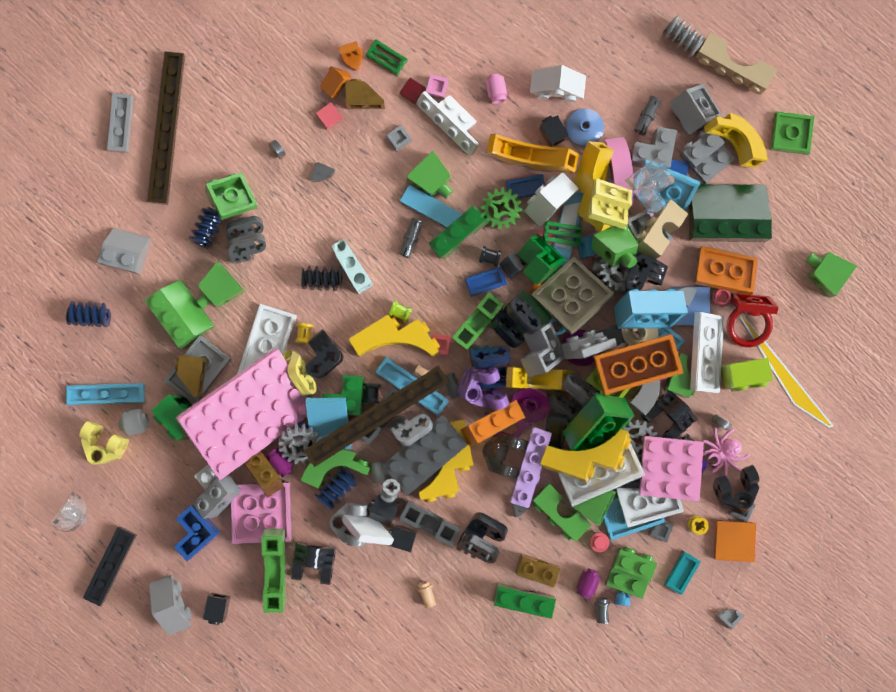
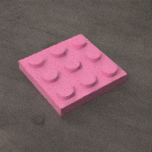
M644 436L641 467L645 476L640 477L639 495L699 501L704 442Z
M283 482L284 487L268 498L258 484H236L241 492L231 502L232 544L262 543L261 536L265 529H285V542H291L290 482Z

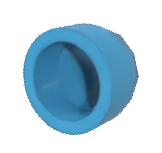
M625 592L617 593L614 604L630 607L629 594Z

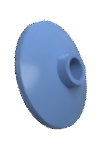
M579 109L569 116L566 123V131L569 139L574 144L586 147L588 141L598 142L604 131V123L600 115L595 111ZM587 123L589 128H583L582 124Z

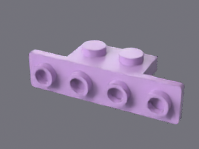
M532 428L510 499L511 503L529 508L535 487L540 479L542 467L540 463L552 435L550 432Z

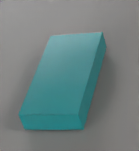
M682 551L664 585L682 595L701 561Z

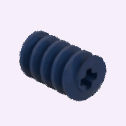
M207 207L208 209H201L204 216L198 215L197 217L201 223L195 222L194 224L198 230H191L195 237H188L192 243L208 249L206 245H213L209 238H216L212 231H219L215 225L223 223L219 219L217 211L210 207Z
M71 301L66 313L67 325L77 326L80 324L81 326L88 325L90 327L94 325L101 327L103 325L108 327L111 321L110 309L106 308L105 303H102L101 308H99L98 303L95 302L93 308H91L90 302H87L85 307H83V303L79 301L76 307L75 302Z
M341 466L342 473L335 472L337 478L330 477L331 484L324 483L325 490L319 488L320 495L314 493L316 498L330 509L334 508L333 502L337 504L340 502L339 497L344 498L346 496L344 491H351L349 485L353 487L357 485L354 476L344 466Z

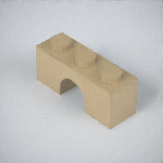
M671 199L666 203L661 202L656 207V214L645 224L647 228L637 236V250L643 255L654 259L660 257L670 243L664 237L662 229L670 234L678 229L687 217L688 213Z

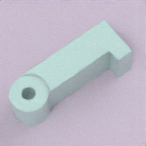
M344 238L331 245L358 294L374 286Z

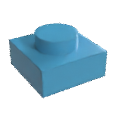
M592 236L580 239L581 246H578L580 259L596 255L591 249Z

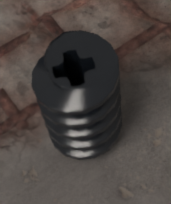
M308 265L306 271L302 268V289L306 290L308 284L310 290H314L315 286H317L318 290H322L323 285L326 291H329L331 286L333 291H337L339 286L341 289L342 268L339 267L337 272H335L334 267H331L330 271L327 272L326 266L323 267L322 272L319 271L318 266L315 267L314 271H312L310 265Z

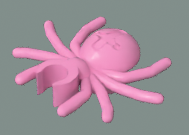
M715 427L714 438L716 445L707 440H702L705 444L713 447L703 452V456L709 454L707 459H711L713 456L716 458V462L711 464L712 466H717L712 469V473L718 471L723 466V463L724 475L728 476V464L741 473L742 469L738 468L731 461H742L750 456V454H746L743 457L734 458L742 450L741 443L736 439H728L724 442L727 436L734 432V429L727 431L719 443L717 428Z

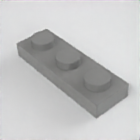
M112 93L107 147L109 152L129 153L134 99L132 95Z

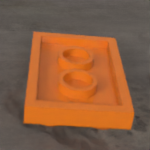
M701 246L694 284L752 295L755 287L758 258Z

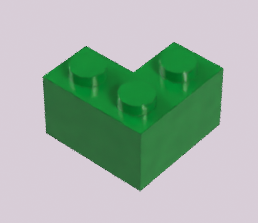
M539 234L530 237L517 254L528 265L523 273L529 281L536 285L554 275L566 260L547 241H543V237Z
M343 375L342 395L322 393V398H346L348 415L359 416L362 414L365 377Z

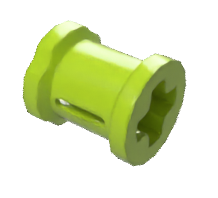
M395 300L388 315L400 318L406 323L413 308L405 307Z

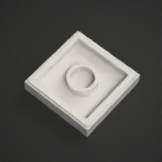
M344 514L342 521L358 542L392 545L394 538L380 522L369 517Z

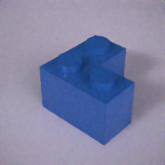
M190 505L176 518L189 534L178 542L174 548L186 561H189L215 539L221 531L209 518L203 519L196 508Z

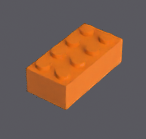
M673 334L592 356L604 395L683 373Z

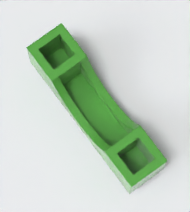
M265 529L261 536L262 556L265 564L263 613H283L286 606L285 529Z

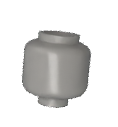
M141 409L123 412L122 418L118 420L120 431L123 430L127 436L145 433L146 428H149L147 413H144Z

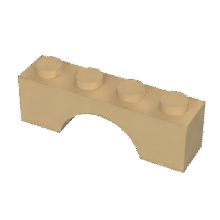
M711 32L706 37L695 57L701 64L713 67L717 73L731 77L732 81L749 87L748 89L756 94H762L767 89L777 71L776 68L762 60L751 66L736 64L727 53V41Z

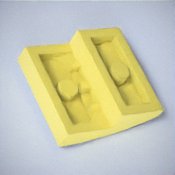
M596 179L591 194L588 218L625 229L628 225V209L632 205V190Z

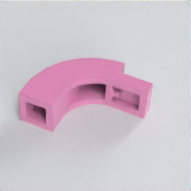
M624 137L606 139L605 145L614 150L609 163L612 184L632 190L631 206H633L634 176L627 142Z

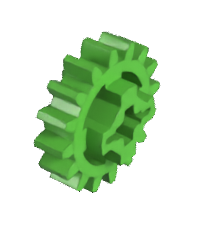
M502 187L501 192H498L495 188L493 195L488 192L489 198H483L486 205L481 206V209L485 210L482 214L484 217H488L489 223L492 222V228L498 225L499 230H502L505 225L507 229H510V223L516 225L515 219H521L518 212H523V209L518 206L522 204V201H516L519 196L517 194L512 196L513 191L511 189L506 192L505 188ZM503 196L501 200H494L497 197ZM511 200L514 203V210L509 206ZM504 204V207L507 209V211H501V213H499L500 211L496 206L502 207ZM490 207L494 210L493 218L489 212ZM504 217H510L506 221H501Z

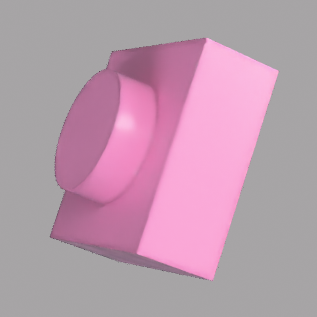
M430 74L426 93L430 96L444 99L449 79Z

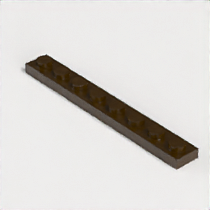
M164 51L147 198L148 203L168 205L185 61L184 53Z
M438 365L308 447L304 452L312 465L316 467L443 387L449 381Z

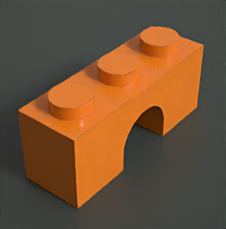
M517 400L509 403L507 407L495 410L460 430L470 447L520 421L525 416Z

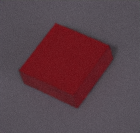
M410 77L399 93L416 105L426 87Z

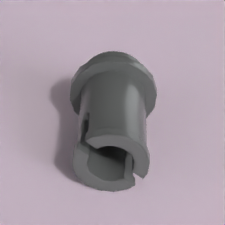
M448 374L446 378L449 383L446 386L449 391L448 396H451V399L459 396V385L455 374Z
M596 598V602H594L597 608L596 622L599 624L609 623L608 606L610 602H608V598Z

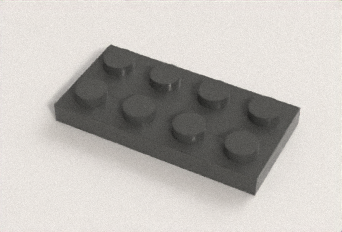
M444 415L432 423L433 427L429 433L413 444L404 446L382 465L391 477L400 484V488L406 495H409L468 445Z

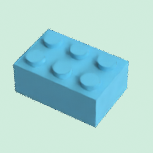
M638 289L628 291L614 306L617 329L671 328L688 313L683 291H675L674 289L657 291L656 289L639 291Z

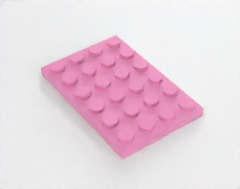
M275 347L177 416L176 419L215 476L221 480L250 459L251 456L257 454L280 437L282 431L287 432V427L292 428L295 424L306 418L305 401L308 397L303 396L290 379L288 364L279 349Z

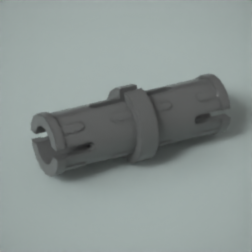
M650 96L645 109L640 113L641 117L634 129L639 135L644 136L651 121L655 119L654 114L661 103L659 98L655 101L657 98L655 96Z
M415 218L411 219L407 234H404L403 238L405 239L399 255L406 256L407 258L411 257L415 242H418L417 237L423 221L416 220Z

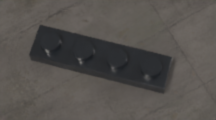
M117 527L83 599L99 607L103 605L137 534L123 527Z

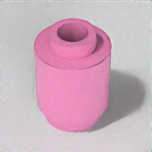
M499 74L488 76L485 84L489 100L492 101V104L505 102L508 94L504 77L499 76Z

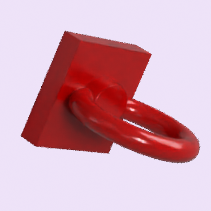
M731 292V302L736 308L731 312L726 323L729 338L735 344L746 348L756 347L764 343L772 332L773 319L771 314L778 313L777 304L769 296ZM740 314L763 316L765 328L759 337L752 340H744L735 333L734 323Z

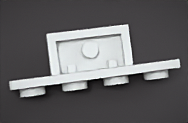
M424 91L416 102L417 106L457 143L469 156L472 155L479 143L467 131L477 121L450 95L438 104Z

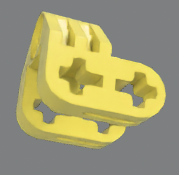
M293 350L284 352L282 356L288 364V375L303 396L314 394L316 392L315 381L308 375L306 364L301 356Z
M88 421L84 424L79 434V437L82 438L81 443L88 462L94 465H101L121 459L129 444V439L114 434L108 441L106 448L98 446L96 443L103 432V426ZM97 451H100L102 455L99 461L95 460L94 457Z

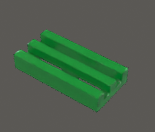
M375 39L365 54L367 58L397 77L408 61L407 58ZM378 46L379 48L383 49L387 53L391 54L392 56L400 60V64L392 58L385 55L384 53L377 50L375 47ZM373 52V53L377 54L378 56H380V57L383 58L384 60H386V61H388L389 63H391L392 65L396 66L397 69L393 68L392 66H390L389 64L385 63L384 61H382L381 59H379L378 57L374 56V55L371 54V53Z
M546 221L544 224L543 241L581 246L580 239L582 238L581 231L583 227ZM549 226L576 231V233L549 229ZM548 234L573 237L575 241L548 237Z

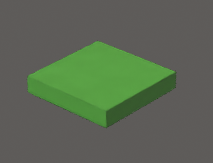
M776 111L774 114L770 150L809 155L814 116Z

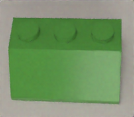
M182 280L161 288L144 300L178 348H186L199 335H204L215 327Z

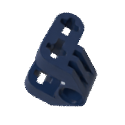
M489 345L485 347L469 349L471 365L478 369L504 365L510 361V351L506 346L489 348ZM507 367L497 368L500 379L492 384L478 382L477 385L480 386L481 390L506 386Z

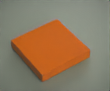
M716 520L714 559L754 562L756 523Z

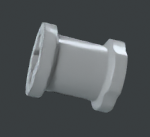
M388 479L384 482L380 491L381 499L387 503L395 501L400 491V484L394 479Z

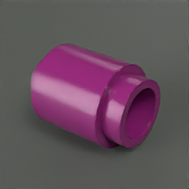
M279 448L265 456L276 473L281 475L282 478L292 471L290 469L293 466L292 463L287 461V456L282 457V452L279 451Z
M590 568L587 571L583 570L576 586V593L591 599L592 595H595L601 579L598 576L599 572Z

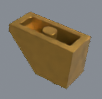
M361 79L346 81L347 109H385L384 99L365 81Z
M179 355L175 362V370H177L178 377L193 396L201 397L207 358Z

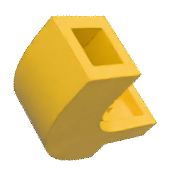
M729 113L724 118H713L711 122L704 126L705 133L725 137L733 144L738 154L740 166L756 168L768 160L759 134L740 116Z
M507 367L506 387L565 390L562 381L569 373L574 371L549 370L547 373L528 377L524 368Z

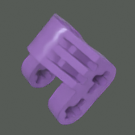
M472 366L465 370L458 387L459 396L472 404L483 408L490 407L493 410H500L509 405L507 395L501 390L491 388L481 391L480 386L477 385L478 382L483 384L497 382L500 379V375L496 367L478 369Z

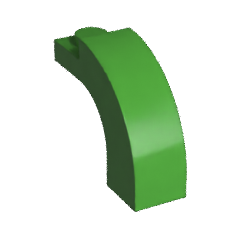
M343 449L316 467L310 463L301 481L320 488L326 474L333 467L347 466L365 475L369 474L371 467L368 466L369 462L361 458L354 460L357 452Z

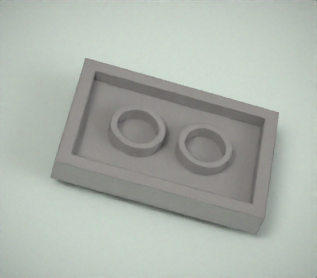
M199 335L184 354L207 358L202 396L231 360L229 356L202 335ZM175 367L165 378L164 381L191 403L196 404L201 397H195L190 393L178 377Z

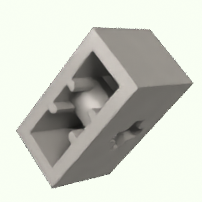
M231 476L224 477L221 480L216 478L196 499L193 506L203 519L217 517L239 495L241 490Z

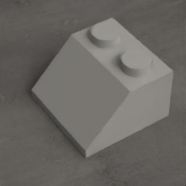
M704 84L685 90L669 102L672 112L679 118L682 128L689 135L704 128L713 118L723 116Z
M113 228L102 243L97 263L141 275L151 238Z

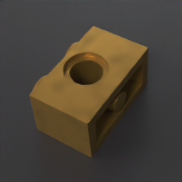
M261 451L244 462L246 469L267 498L284 487L281 478Z
M521 553L515 572L517 576L555 588L560 567Z

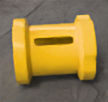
M296 323L298 332L295 342L308 344L307 341L311 338V329L314 328V325Z
M691 516L687 521L688 529L698 535L705 534L709 529L708 521L700 516ZM696 521L699 522V524L701 525L700 528H696Z

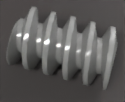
M677 15L668 24L663 33L668 31L667 38L673 35V43L680 40L678 47L686 45L685 52L691 49L690 56L692 57L704 43L702 41L704 34L697 37L698 30L695 29L691 32L692 25L684 27L686 20L684 19L679 23L680 15Z

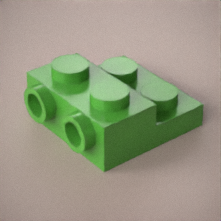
M242 173L230 174L226 178L213 179L206 183L205 192L212 207H215L221 220L256 209L258 206Z
M624 546V549L618 548L605 585L643 599L648 583L652 580L657 562L653 561L654 557L643 553L642 556L635 554L636 550Z

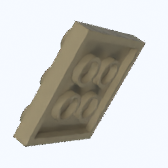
M575 257L570 259L531 294L532 298L571 335L615 297V294Z

